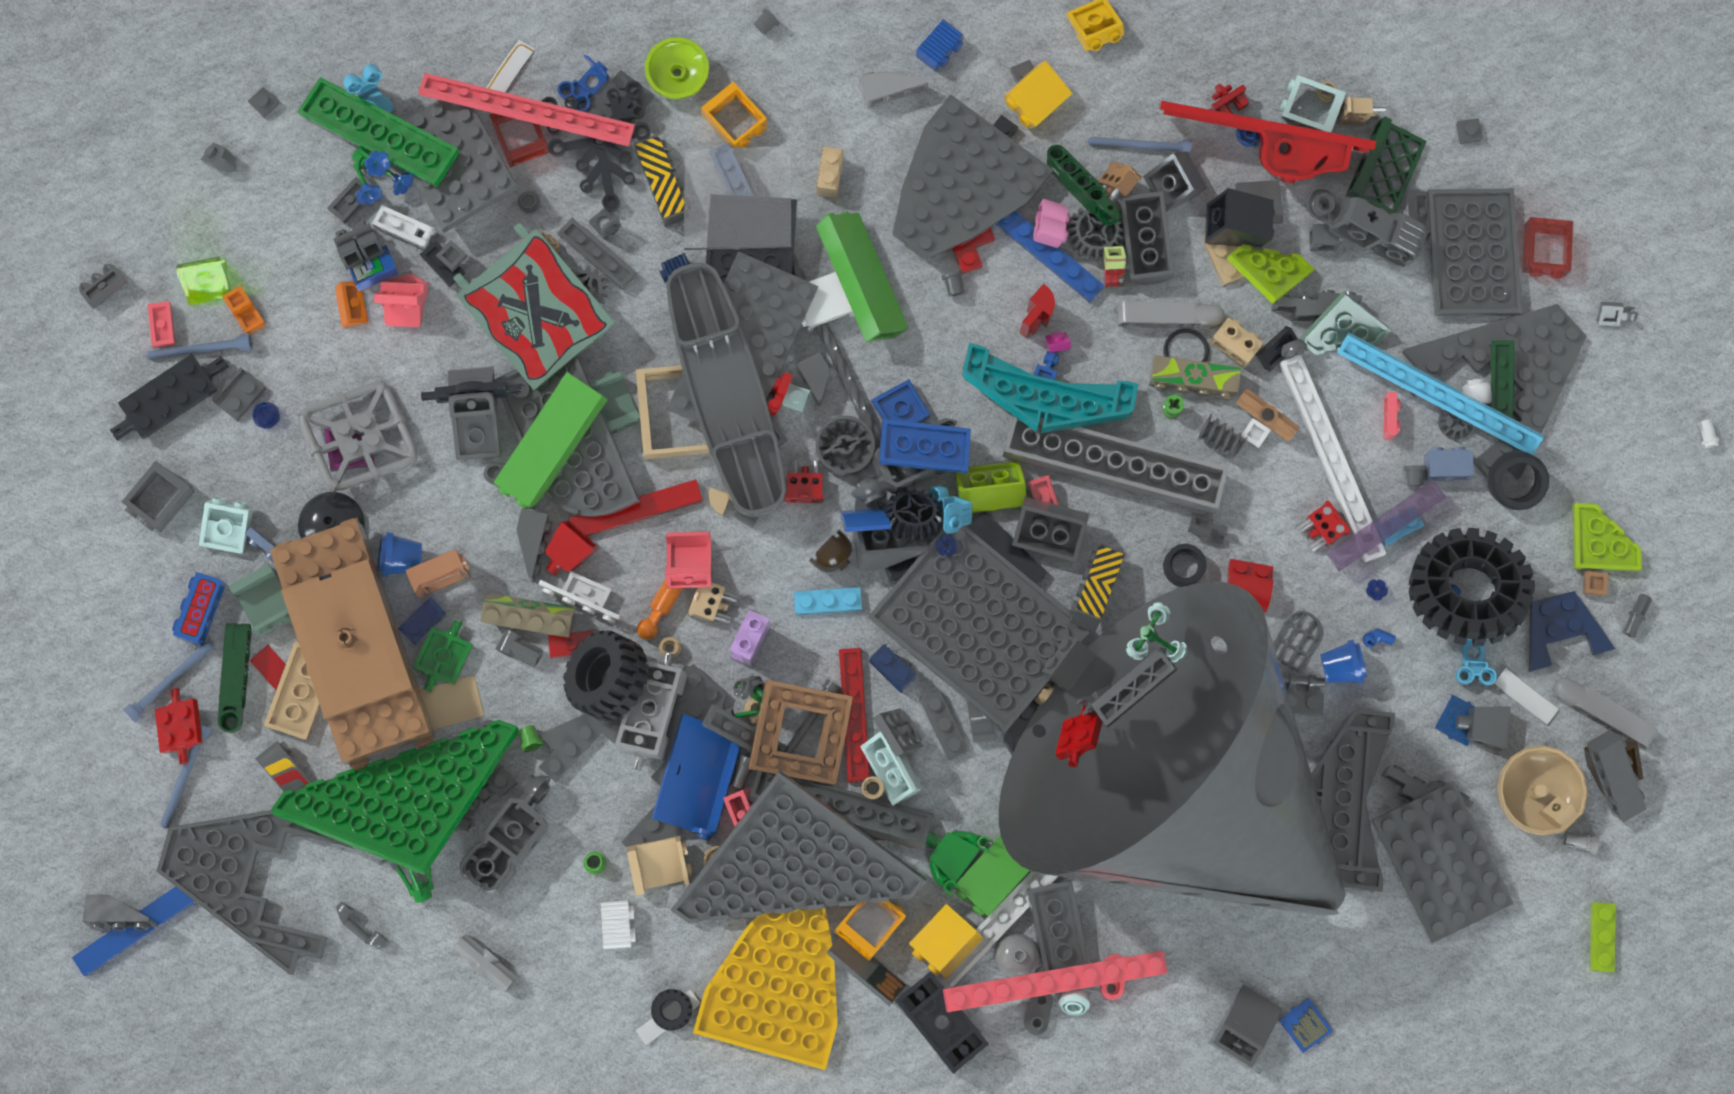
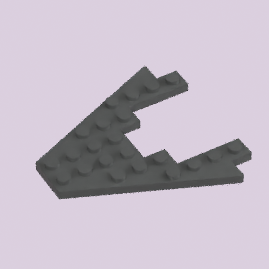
M1558 304L1412 346L1403 350L1402 354L1414 367L1437 378L1461 357L1477 373L1491 361V341L1514 340V384L1521 391L1514 397V415L1520 423L1542 433L1587 336ZM1409 391L1413 397L1416 396V394ZM1499 439L1475 459L1473 463L1488 478L1489 470L1497 458L1508 452L1522 450ZM1527 463L1514 464L1507 470L1518 480L1522 476Z
M694 664L683 669L688 676L682 696L677 695L666 732V736L670 739L664 758L666 761L651 776L660 786L681 714L704 721L710 706L715 705L722 709L727 694ZM652 702L647 703L644 707V712L646 714L652 713L655 709V704ZM583 714L540 734L539 737L554 751L539 768L556 783L601 734L605 735L615 745L623 714H621L620 718L610 721L599 720L590 715ZM654 806L621 843L627 847L676 837L680 828L651 819Z
M271 810L169 827L156 872L288 974L294 975L300 954L322 959L328 937L262 921L268 899L247 894L246 892L258 850L281 854L287 832L353 848V846L272 814Z

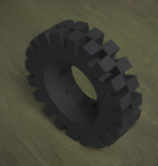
M1469 527L1466 535L1462 534L1461 528L1451 529L1447 537L1443 532L1433 538L1432 544L1428 541L1416 557L1408 584L1410 585L1408 591L1410 601H1414L1412 607L1417 617L1424 615L1422 623L1429 630L1437 626L1438 631L1436 635L1447 640L1450 634L1455 635L1454 643L1465 645L1467 639H1472L1473 646H1484L1487 639L1490 640L1491 644L1502 641L1504 634L1507 637L1512 635L1517 630L1518 625L1521 626L1525 620L1535 591V580H1531L1533 576L1531 565H1523L1526 557L1520 549L1511 552L1514 545L1512 542L1504 538L1498 543L1495 541L1498 534L1487 530L1485 537L1479 536V528ZM1460 569H1476L1491 579L1495 592L1492 591L1490 598L1482 601L1467 600L1453 590L1449 577L1452 578L1454 572Z

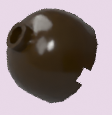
M840 529L837 531L839 535L837 538L832 535L815 552L816 559L813 557L809 559V562L822 572L832 573L837 569L843 571L851 563L848 558L852 553V545L848 537Z

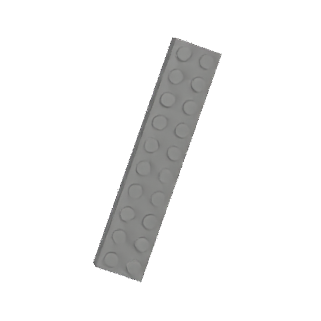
M1013 416L1002 456L1004 458L1215 514L1219 508L1229 467L1081 427L1041 433L1043 417H1040L1037 432H1035Z

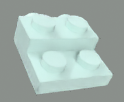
M213 497V500L205 502L199 546L240 554L245 553L247 540L245 532L251 527L253 508L248 507V503L242 501H235L234 504L226 503V499L222 497Z

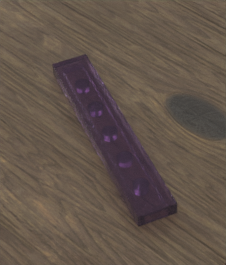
M1432 480L1329 551L1326 555L1340 572L1443 501L1446 496L1436 482Z

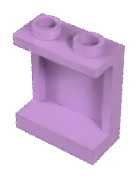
M750 610L747 612L730 648V651L733 652L731 659L752 667L770 630L768 618Z

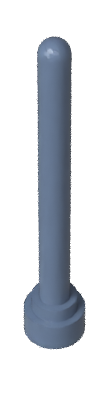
M1090 137L1088 143L1093 146L1174 151L1177 153L1187 151L1190 156L1192 140L1183 139L1178 141V143Z
M244 333L232 340L148 351L146 356L152 360L231 348L249 351L253 349L251 334Z
M211 642L203 644L138 703L134 702L132 705L126 706L123 709L124 712L136 723L142 717L143 710L213 648V644Z
M201 725L202 740L205 741L212 731L211 728ZM201 744L189 749L187 754L189 763L184 764L160 823L162 828H168Z

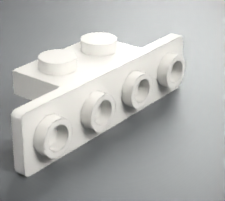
M572 571L563 589L542 580L539 582V586L542 588L541 592L548 596L554 597L556 594L562 597L564 603L574 606L576 603L582 606V610L586 613L594 615L596 612L603 615L602 619L611 624H614L615 621L621 623L623 620L620 615L604 609L612 592V589Z

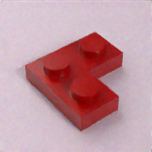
M991 228L973 240L952 248L959 269L962 270L963 274L982 268L983 265L976 248L995 241Z

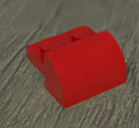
M1044 283L1029 300L1026 311L1029 314L1022 321L1019 332L1025 338L1030 333L1034 335L1041 327L1040 323L1046 328L1050 323L1055 307V298L1050 288Z
M1230 558L1226 583L1236 585L1248 591L1257 600L1263 612H1267L1273 590L1274 566Z

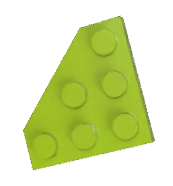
M1244 244L1227 258L1272 304L1305 280L1315 270L1300 254L1291 253V255L1280 254L1278 250L1267 248L1257 250L1252 249L1250 245Z
M1574 503L1572 505L1573 569L1636 572L1642 570L1641 548L1635 542L1633 543L1624 534L1625 532L1602 512L1603 510L1597 504Z

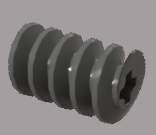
M1210 414L1199 431L1198 439L1201 440L1206 436L1207 445L1214 441L1213 449L1222 446L1221 454L1229 451L1228 458L1231 459L1238 454L1248 437L1241 441L1242 433L1239 432L1233 436V427L1226 431L1227 424L1224 423L1218 426L1219 418L1211 421L1212 414Z

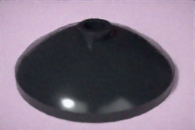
M326 492L313 497L305 504L299 515L298 532L300 538H304L341 525L340 523L352 518H358L365 530V518L360 506L351 497L339 492ZM328 518H332V523L330 525L325 524V521Z

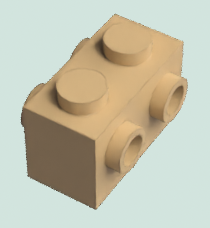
M1227 318L1213 336L1210 344L1240 366L1246 368L1263 345V342L1260 341L1261 338L1257 334L1246 331L1239 321Z

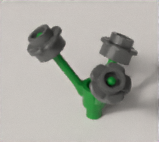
M750 676L744 680L739 679L733 686L734 696L744 700L750 696L759 702L757 710L735 714L733 708L723 707L722 710L736 718L759 715L763 696L762 690L765 686L761 677Z

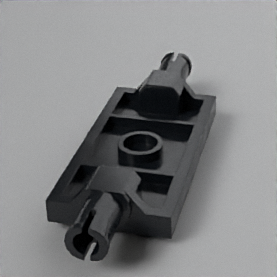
M190 354L119 401L118 404L125 413L126 419L109 429L110 432L113 433L117 441L133 430L137 431L143 440L218 391L212 382L213 377L229 368L222 356H219V358L204 367V365L201 366L193 354Z

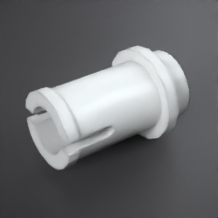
M1710 419L1698 423L1703 438L1702 445H1705L1706 449L1718 446L1720 439L1716 437L1713 421Z

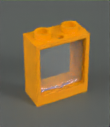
M889 901L857 903L834 932L870 961L905 919L906 915L898 904H892Z

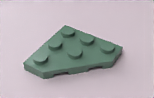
M1342 292L1299 339L1307 344V348L1311 352L1319 355L1325 354L1326 351L1337 350L1338 352L1348 332L1377 346L1391 329L1354 299Z

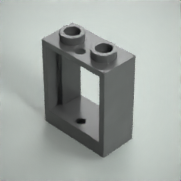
M155 461L122 500V503L127 506L125 511L136 518L139 515L144 519L142 524L149 530L157 529L159 532H162L195 491ZM160 475L177 488L179 492L157 519L153 520L136 507L134 502L154 478Z

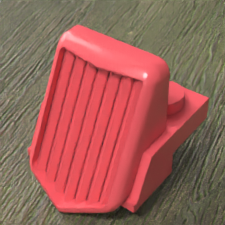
M412 273L382 281L381 291L374 294V303H381L382 307H384V323L388 326L419 327L422 324L429 281H425Z

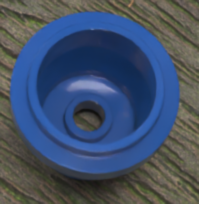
M386 532V535L381 536L378 571L381 572L382 576L389 577L391 574L406 573L405 570L419 565L421 562L422 543L395 536L393 532Z
M1354 639L1348 640V643L1320 654L1327 683H1364L1363 678H1367L1360 643H1355Z

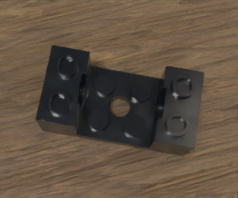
M930 971L894 1002L938 1054L937 1056L948 1070L954 1074L988 1046L989 1043L962 1010L946 1012L943 989L945 988ZM940 1015L948 1019L949 1023L945 1029H939L935 1025V1020Z

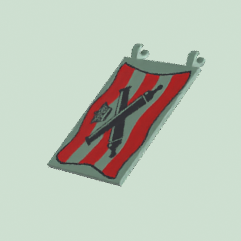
M518 223L514 226V229L523 239L470 284L460 273L456 274L453 279L462 289L456 295L530 387L536 391L616 323L541 233L535 229L529 234L523 225Z

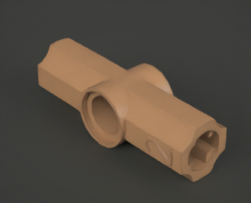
M1248 388L1236 402L1238 406L1287 442L1292 439L1300 426ZM1270 409L1273 411L1274 418L1271 421H1265L1262 418L1264 410Z

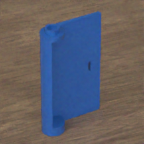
M681 714L651 819L698 833L697 838L710 841L711 837L716 838L725 806L723 798L728 795L741 747L702 726V720Z

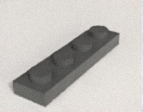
M571 218L558 232V236L621 290L637 275L630 266L574 218Z
M711 705L702 726L752 753L756 728L717 706ZM778 741L777 751L784 752L787 746Z

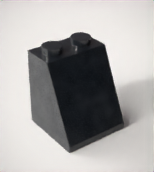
M1227 188L1207 203L1205 243L1242 246L1243 244L1250 245L1251 247L1264 246L1274 236V200Z

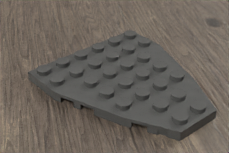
M950 94L924 126L902 186L893 236L928 261L940 253L950 251L951 248L959 244H965L992 228L995 223L1006 219L1017 209L1026 206L1053 173V169Z

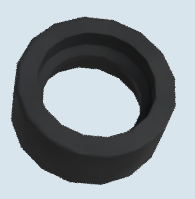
M1188 543L1178 544L1171 548L1163 562L1166 578L1172 584L1179 587L1196 584L1205 574L1207 566L1203 552L1195 545ZM1180 553L1191 554L1197 561V571L1189 578L1177 576L1172 569L1173 558Z

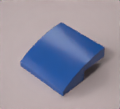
M885 508L840 511L845 532L891 529L889 518L886 517L887 514H884Z

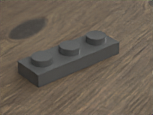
M938 690L921 698L919 701L948 761L968 752L969 749L941 691Z

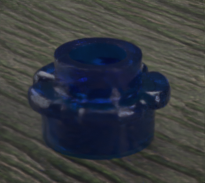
M945 534L940 539H937L935 547L940 555L951 556L956 552L957 541L954 537L951 538L950 535Z
M1381 579L1370 580L1367 584L1366 593L1373 600H1381L1388 593L1386 583Z

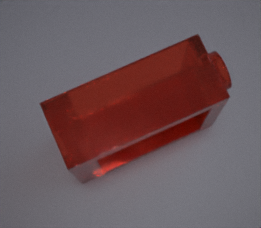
M494 113L489 115L509 167L550 153L540 125L535 123L532 124L539 140L509 151L499 125L515 118Z
M1530 217L1525 223L1522 273H1529L1533 277L1551 275V278L1561 279L1567 276L1571 271L1573 221ZM1535 233L1564 236L1563 264L1534 262Z

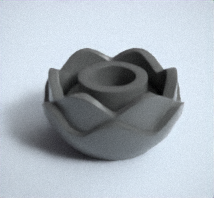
M1301 339L1283 345L1281 354L1285 360L1292 358L1294 355L1303 354L1305 351H1308L1307 344Z

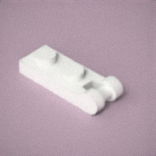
M381 205L372 223L373 227L417 245L423 250L430 246L431 238L435 237L437 230L383 205ZM418 231L424 233L422 238L416 236Z

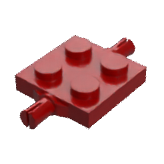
M174 688L170 690L172 702L167 706L155 709L159 752L163 754L173 751L178 752L179 765L189 763L187 750L203 743L197 699L192 698L181 701L180 689Z
M1083 704L1082 712H1084V711L1086 710V707H1085L1084 704ZM1095 710L1088 715L1080 713V715L1068 718L1063 722L1055 756L1059 760L1070 757L1068 765L1072 768L1078 766L1079 757L1082 754L1095 749L1097 746L1103 721Z

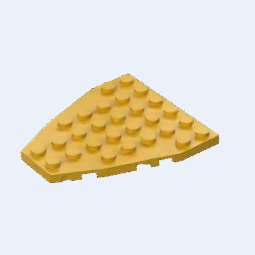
M800 909L787 913L775 914L774 912L756 916L745 928L712 980L706 986L693 1033L826 1070L838 1026L834 959L826 953L832 946L826 909Z

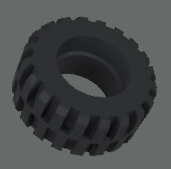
M602 630L588 635L586 640H582L578 644V648L572 651V657L570 661H567L565 666L567 670L563 676L565 695L572 707L603 721L615 720L620 718L621 714L625 715L631 711L630 708L634 707L638 703L637 699L639 696L643 695L645 691L643 689L644 685L648 681L646 674L649 672V666L646 664L648 660L643 648L636 642L614 631ZM610 667L608 676L602 684L603 677Z

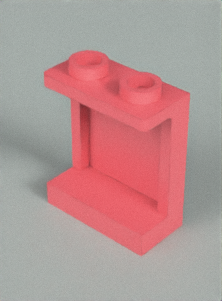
M702 531L666 533L667 588L712 587L711 533Z

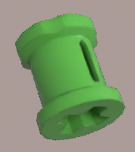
M1175 394L1168 396L1162 406L1163 414L1167 418L1178 417L1184 408L1183 399ZM1173 404H1176V405H1177L1176 408H1173V409H1170V408H1169L1170 405H1173Z

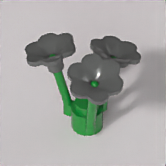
M385 859L378 863L379 865L389 863L393 870L396 869L407 887L410 897H414L415 903L424 902L432 898L431 890L434 889V885L432 883L431 867L426 873L427 883H425V880L418 881L414 871L407 868L413 882L410 884L400 865Z

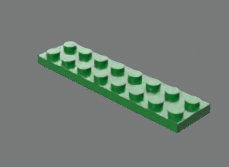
M322 77L318 79L297 111L305 119L362 147L370 153L373 151H378L379 153L382 151L386 152L391 164L435 187L439 186L460 153L459 149L354 94H349L345 89Z

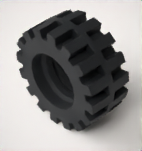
M667 989L660 992L653 1000L651 1016L660 1028L668 1031L678 1030L689 1022L692 1016V1004L689 997L682 991ZM668 1000H675L681 1005V1014L674 1020L667 1019L662 1013V1007Z

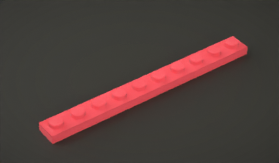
M428 73L424 74L419 87V95L628 147L635 130V124Z
M1157 951L943 989L946 1012L1161 975L1168 972L1164 951Z

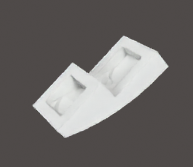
M1270 409L1264 410L1262 418L1265 421H1271L1274 418L1273 411ZM1253 417L1241 437L1244 439L1248 437L1247 441L1259 448L1271 429Z

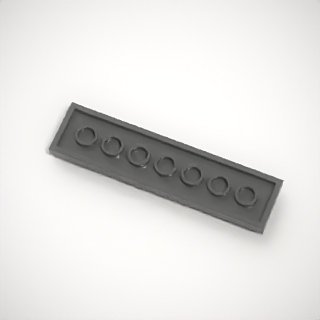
M762 771L757 772L749 796L751 803L755 802L776 774ZM790 777L867 835L924 850L933 816L932 813L900 804L892 806L891 802L882 799L872 800L857 792L821 782Z

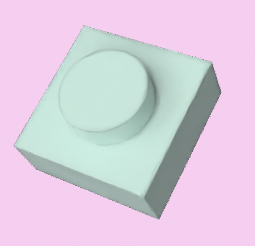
M789 384L782 406L803 413L810 390Z

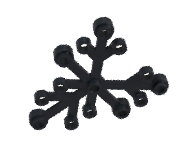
M630 81L626 84V95L620 104L619 91L616 88H610L607 91V98L610 101L612 110L611 119L621 120L632 117L642 119L645 116V110L641 105H635L633 108L627 109L633 100L639 99L643 94V88L638 81ZM633 88L638 89V93L635 95L631 94ZM612 92L617 93V97L614 99L609 97ZM573 96L566 97L564 101L566 108L577 110L578 102ZM553 97L542 99V102L558 105ZM569 100H574L575 104L573 106L567 105ZM636 109L642 110L641 115H635L634 112ZM643 122L637 123L632 139L636 138L640 141L649 138L651 135L649 126ZM547 127L551 135H557L560 131H563L559 129L551 131L550 127ZM640 130H645L646 134L644 136H639L638 132ZM592 137L563 142L558 138L552 139L548 144V150L554 157H561L566 151L589 147L582 159L576 162V168L581 173L589 170V163L595 154L598 153L599 161L587 178L581 181L580 189L585 194L591 193L594 182L602 174L605 191L602 205L609 212L616 211L620 206V200L614 194L610 171L620 177L627 186L633 185L636 178L632 172H627L607 158L606 150L616 156L623 165H628L631 162V154L628 151L621 150L612 142L604 141L602 144H597V139ZM557 145L561 146V151L555 152L554 147ZM627 154L629 156V159L627 161H622V155ZM582 162L587 164L584 169L579 168V164ZM631 175L633 179L631 182H626L625 177ZM585 183L590 184V188L588 190L583 189V185ZM610 200L615 201V205L613 207L608 206V202Z

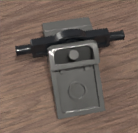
M494 366L451 369L448 371V386L435 387V391L421 392L422 401L436 400L438 404L449 403L456 460L501 456L497 421V398H507L508 394L522 393L521 383L507 385L506 381L495 382Z

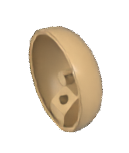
M1544 745L1524 748L1511 756L1499 772L1496 786L1499 807L1508 821L1524 832L1540 836L1557 834L1567 830L1583 814L1588 795L1585 776L1576 761L1560 749Z

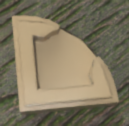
M710 487V504L716 513L723 516L730 498L727 493Z
M1046 684L1035 698V702L1042 705L1049 698L1054 687Z

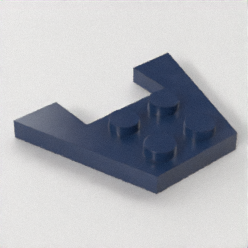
M1575 591L1531 603L1529 672L1552 666L1546 645L1586 634L1592 655L1615 649Z

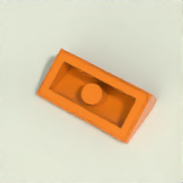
M340 282L335 287L342 328L367 324L368 318L363 291H358L354 282Z

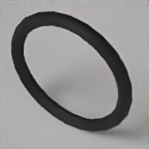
M1179 329L1171 333L1166 339L1163 353L1164 357H1169L1168 346L1176 335L1190 333L1197 336L1202 341L1205 349L1201 362H1207L1209 356L1208 343L1199 332L1192 329Z

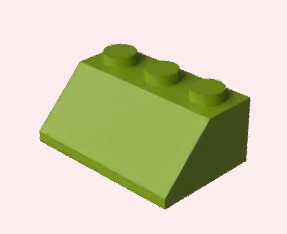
M1018 461L969 466L967 473L954 472L957 497L972 503V514L987 510L1014 509L1023 505L1024 497H1026V485Z

